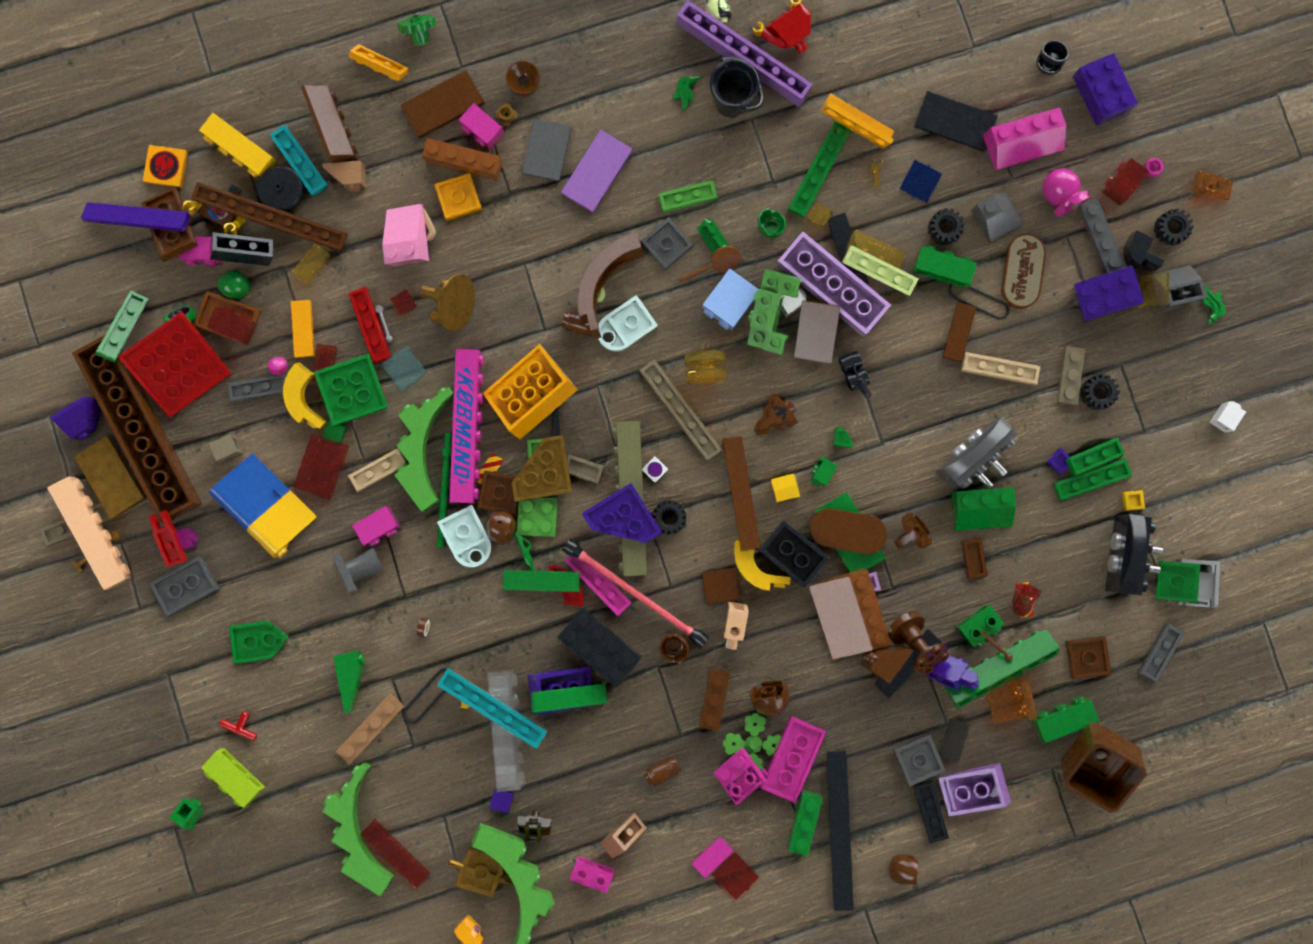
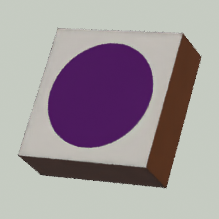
M655 456L642 469L654 483L668 470Z

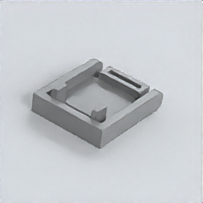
M1178 559L1180 563L1206 565V572H1200L1198 603L1176 601V604L1183 605L1184 603L1185 606H1211L1212 608H1217L1220 562Z

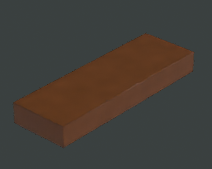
M960 302L956 304L942 355L943 358L962 362L976 307Z

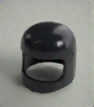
M1058 40L1047 41L1036 60L1038 70L1046 75L1057 74L1069 56L1068 47Z

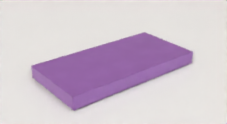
M600 130L561 191V194L594 213L633 149Z

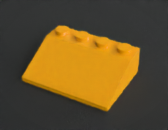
M539 344L483 392V395L509 432L522 439L578 389L542 345Z

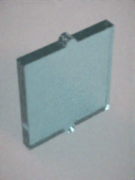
M407 346L398 353L392 354V358L382 365L402 391L411 384L417 383V380L427 372Z

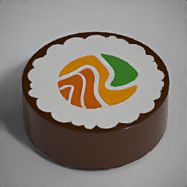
M422 617L417 625V635L426 638L430 629V619Z

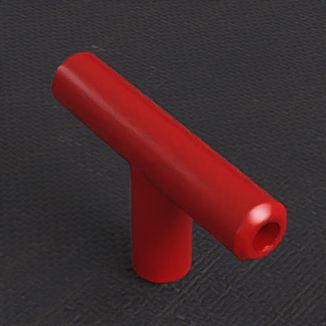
M246 711L241 713L236 725L224 719L219 723L220 727L251 741H255L257 738V734L244 729L250 715Z

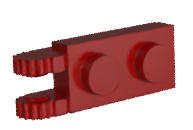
M166 510L160 512L165 526L160 528L157 516L155 514L149 515V521L153 529L152 533L166 567L186 562V555Z

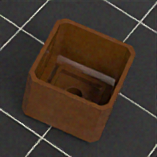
M1097 722L1089 723L1061 759L1066 788L1110 813L1118 812L1147 776L1140 747ZM1097 753H1104L1106 757L1097 759L1095 755Z

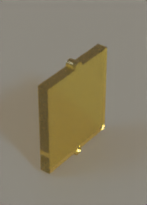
M1169 273L1139 276V287L1144 303L1139 305V307L1169 305V291L1171 289L1169 287Z

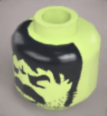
M708 1L705 7L706 13L727 25L732 17L728 1Z

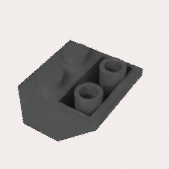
M1190 265L1152 274L1161 311L1197 303L1207 298L1203 279Z

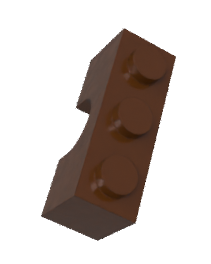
M709 668L699 728L719 732L730 675L729 671Z

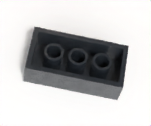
M585 607L580 609L557 637L616 688L642 658L636 650Z

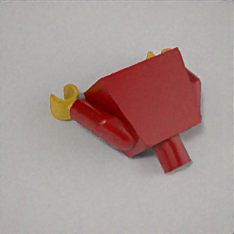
M790 0V9L767 24V29H764L762 22H758V27L761 29L756 30L753 28V33L755 36H761L779 48L789 49L794 46L797 52L801 54L808 49L804 38L811 33V13L801 3V0H796V3Z

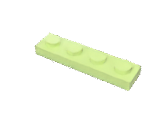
M850 245L842 263L908 296L911 295L918 281V278Z

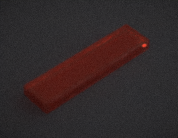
M376 819L360 834L415 889L431 874Z

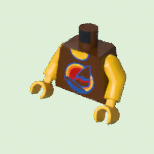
M231 184L227 192L239 196L242 190ZM185 201L183 203V210L189 209L188 213L191 216L195 214V210H198L197 212L204 218L223 227L225 234L231 232V235H237L236 231L246 223V219L196 202Z

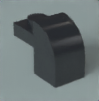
M1138 230L1130 234L1123 249V256L1128 266L1133 265V268L1136 269L1142 265V268L1147 271H1156L1162 267L1165 260L1148 252L1154 238Z

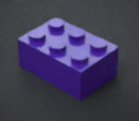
M1114 53L1080 67L1073 75L1096 126L1130 112L1138 104Z
M1133 265L1073 285L1084 322L1144 303Z

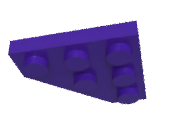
M632 483L581 513L591 530L644 543L662 533Z

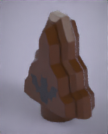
M774 393L768 399V405L763 409V416L757 421L754 432L757 435L768 434L773 429L782 430L785 427L791 428L798 424L793 414L796 408L789 399L782 400Z

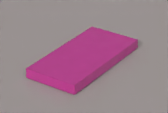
M790 715L768 766V775L765 777L767 781L760 788L796 803L827 731Z

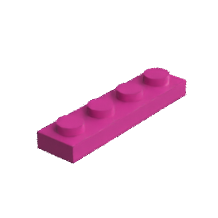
M571 556L564 560L575 572H580V578L617 616L632 603L607 576L605 577L603 573H599L597 569L595 570L587 562L585 563Z

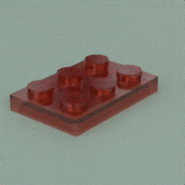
M311 433L293 487L331 500L349 445Z

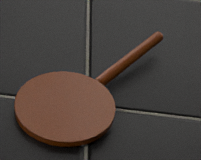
M721 247L714 252L711 258L712 264L681 277L679 280L682 282L710 268H714L720 273H727L729 269L734 271L741 263V254L734 247Z

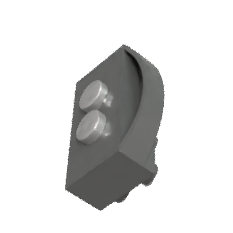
M1002 417L995 419L982 430L978 428L972 432L966 439L968 443L958 445L950 453L952 457L935 472L950 488L958 487L959 490L966 488L973 482L970 476H977L990 489L993 484L983 474L987 469L984 464L990 463L1001 476H1005L1007 471L997 461L1002 456L999 450L1004 451L1011 448L1016 443L1013 438L1017 433Z

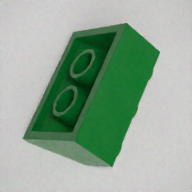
M1014 487L956 491L951 493L954 531L1013 527L1016 510Z

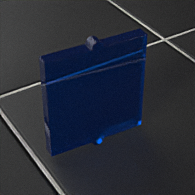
M914 160L899 189L910 194L912 198L916 197L927 203L942 173L934 170L930 165Z

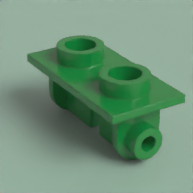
M712 218L703 220L702 224L696 227L712 254L721 247L730 246Z

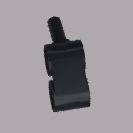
M854 351L839 357V365L845 375L849 389L851 391L858 389L865 398H870L872 393L866 386L870 384L865 369L860 368L863 365L859 353Z

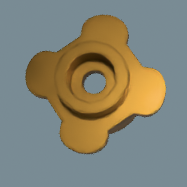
M508 103L500 107L499 111L495 113L496 118L501 119L505 126H509L510 122L518 117L517 111H513Z

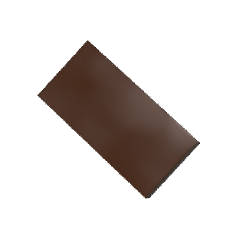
M982 539L961 541L967 579L988 576Z

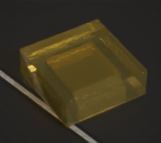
M816 203L806 219L823 228L833 212L831 209Z

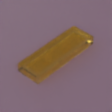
M856 229L853 231L846 247L849 249L850 245L898 269H900L906 254Z

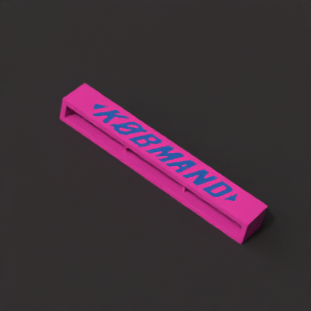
M456 349L450 481L451 503L476 504V500L479 499V488H476V480L480 479V469H477V461L481 459V451L478 450V442H481V431H478L479 423H482V412H479V404L483 403V393H480V385H483L484 376L481 374V367H484V355H481L479 350Z

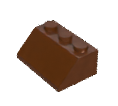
M901 645L882 647L865 652L861 658L863 660L861 665L878 678L890 683L913 651Z

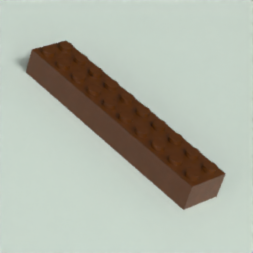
M102 336L72 352L159 521L163 522L160 512L164 510L168 512L172 521L202 505V502L139 382L119 358L113 363L96 355V351L104 338Z

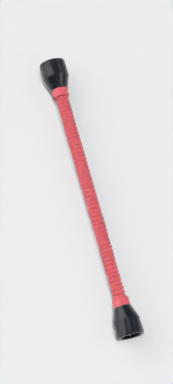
M570 538L562 549L567 555L578 558L585 563L587 562L591 567L593 566L599 573H603L613 583L615 582L623 590L625 589L637 600L643 602L647 607L675 625L700 649L709 639V636L703 631L687 626L672 614L670 615L668 611L666 612L662 607L660 608L658 604L656 605L652 600L650 601L648 597L646 598L644 594L642 595L634 587L632 588L630 584L628 585L620 577L614 575L606 567L596 562L573 539Z

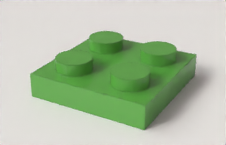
M536 498L519 501L517 534L556 537L558 499Z

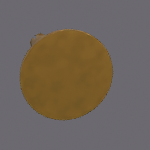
M455 274L448 280L443 279L440 284L441 288L423 285L421 289L426 291H420V296L437 302V310L431 312L430 320L441 323L449 331L462 329L469 321L475 303V290L470 278L463 274Z

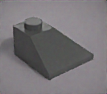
M1006 192L993 195L976 204L972 209L989 243L1023 226Z

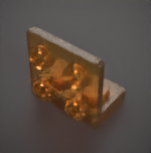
M1013 679L986 694L992 722L995 724L1021 718L1028 720L1037 719L1029 679Z

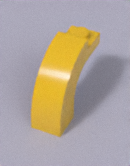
M295 363L284 381L283 398L286 408L298 423H303L307 419V424L312 428H324L327 421L314 412L305 400V390L308 383L314 377V373L301 363Z
M734 541L735 564L747 582L757 588L769 591L771 583H774L773 587L785 588V584L790 585L791 577L763 573L755 564L754 550L741 551L739 541Z

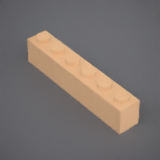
M67 477L47 487L103 590L111 589L130 579V570L125 563H122L118 548L112 545L110 533L106 529L104 530L101 525L102 519L97 512H94L92 500L89 496H85L82 490L84 488L82 482L78 478L76 479V477Z

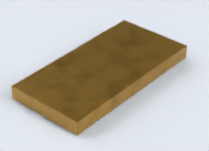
M109 436L103 437L74 456L110 519L115 520L146 499Z

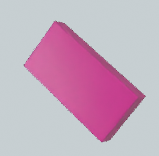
M719 836L691 863L706 878L734 851Z

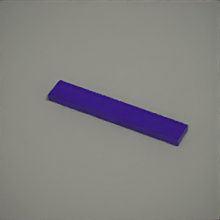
M87 202L81 219L84 222L185 232L190 214L182 211Z

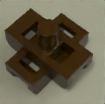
M533 811L532 816H518V832L526 834V841L538 840V842H541L542 835H549L551 833V819L540 817V812Z

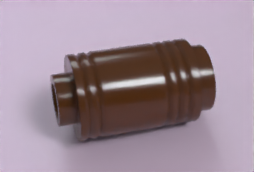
M574 312L565 313L562 321V327L565 330L592 336V333L587 332L586 325L582 324L579 314Z
M668 757L646 769L647 774L644 776L649 786L653 784L656 787L678 775L681 769L675 757Z

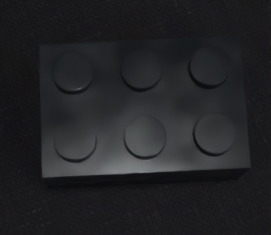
M782 521L758 550V552L791 577L802 588L808 585L829 559L826 554L785 521Z

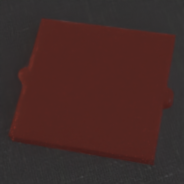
M736 852L726 861H723L722 865L712 873L735 900L746 890L748 891L749 887L759 878Z

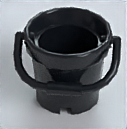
M732 56L721 58V64L716 66L712 72L709 84L718 112L725 117L735 118L742 113L759 109L764 102V95L756 70L751 64L741 58ZM757 94H759V102L754 106H750Z

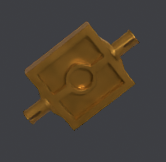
M468 846L465 857L461 862L449 859L447 867L458 869V876L455 881L456 887L493 897L494 891L500 882L510 886L512 884L511 878L503 875V867L491 856L479 849Z

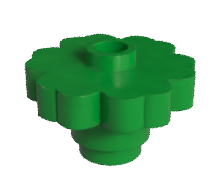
M428 14L421 16L413 15L397 23L399 32L401 34H410L414 45L428 43V38L430 37L428 29L437 25L435 17Z

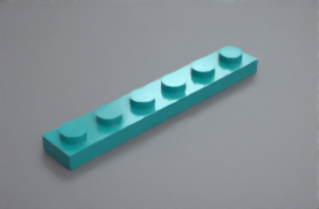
M447 668L437 684L438 687L536 749L548 732L450 668Z

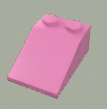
M423 204L387 210L382 244L384 264L396 267L429 261Z

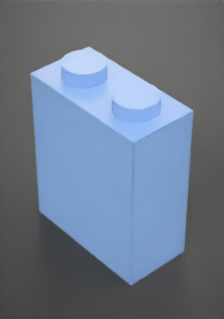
M729 269L703 303V313L711 319L713 317L719 321L718 324L724 329L728 330L729 328L733 330L753 304L754 294L759 289Z

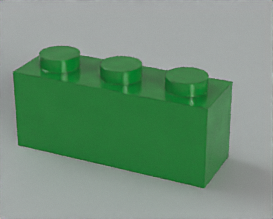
M922 246L918 251L912 272L966 289L971 285L977 263L972 262V259L968 257L959 258L948 251L939 252L932 246Z
M1083 696L1072 699L1070 704L1065 705V703L1056 705L1052 711L1038 712L1036 717L1031 718L1039 740L1044 743L1083 729L1089 723L1100 722L1091 699L1083 698Z
M801 790L786 845L789 852L808 856L822 802L820 794Z

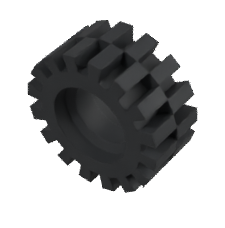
M941 209L930 219L928 234L932 235V240H936L935 243L941 242V245L946 243L950 245L952 242L957 241L964 232L965 222H962L964 218L963 216L959 217L960 213L958 211L955 213V209ZM941 221H950L953 225V231L951 233H943L939 228Z
M1176 208L1158 217L1157 222L1154 224L1157 227L1154 229V233L1158 232L1156 238L1161 237V243L1165 241V245L1171 244V246L1180 244L1188 239L1193 232L1190 230L1194 228V225H1190L1193 219L1188 220V217H1190L1189 213L1184 215L1186 211L1181 210L1179 212V209ZM1169 221H1176L1179 224L1180 231L1178 234H1173L1168 230L1167 225Z
M1105 374L1095 375L1087 379L1083 383L1084 386L1081 387L1083 393L1080 395L1084 397L1083 403L1087 402L1086 406L1093 407L1092 409L1102 410L1114 405L1115 401L1119 398L1117 395L1120 394V390H1117L1119 385L1114 384L1116 380L1110 379L1111 376H1105ZM1096 385L1105 387L1107 394L1104 399H1098L1094 396L1093 390Z
M673 500L660 502L652 513V517L662 534H676L685 526V509L680 503ZM667 510H672L676 513L677 520L672 525H666L662 521V514Z

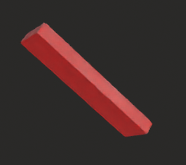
M365 286L348 293L372 363L377 364L392 358L368 288Z

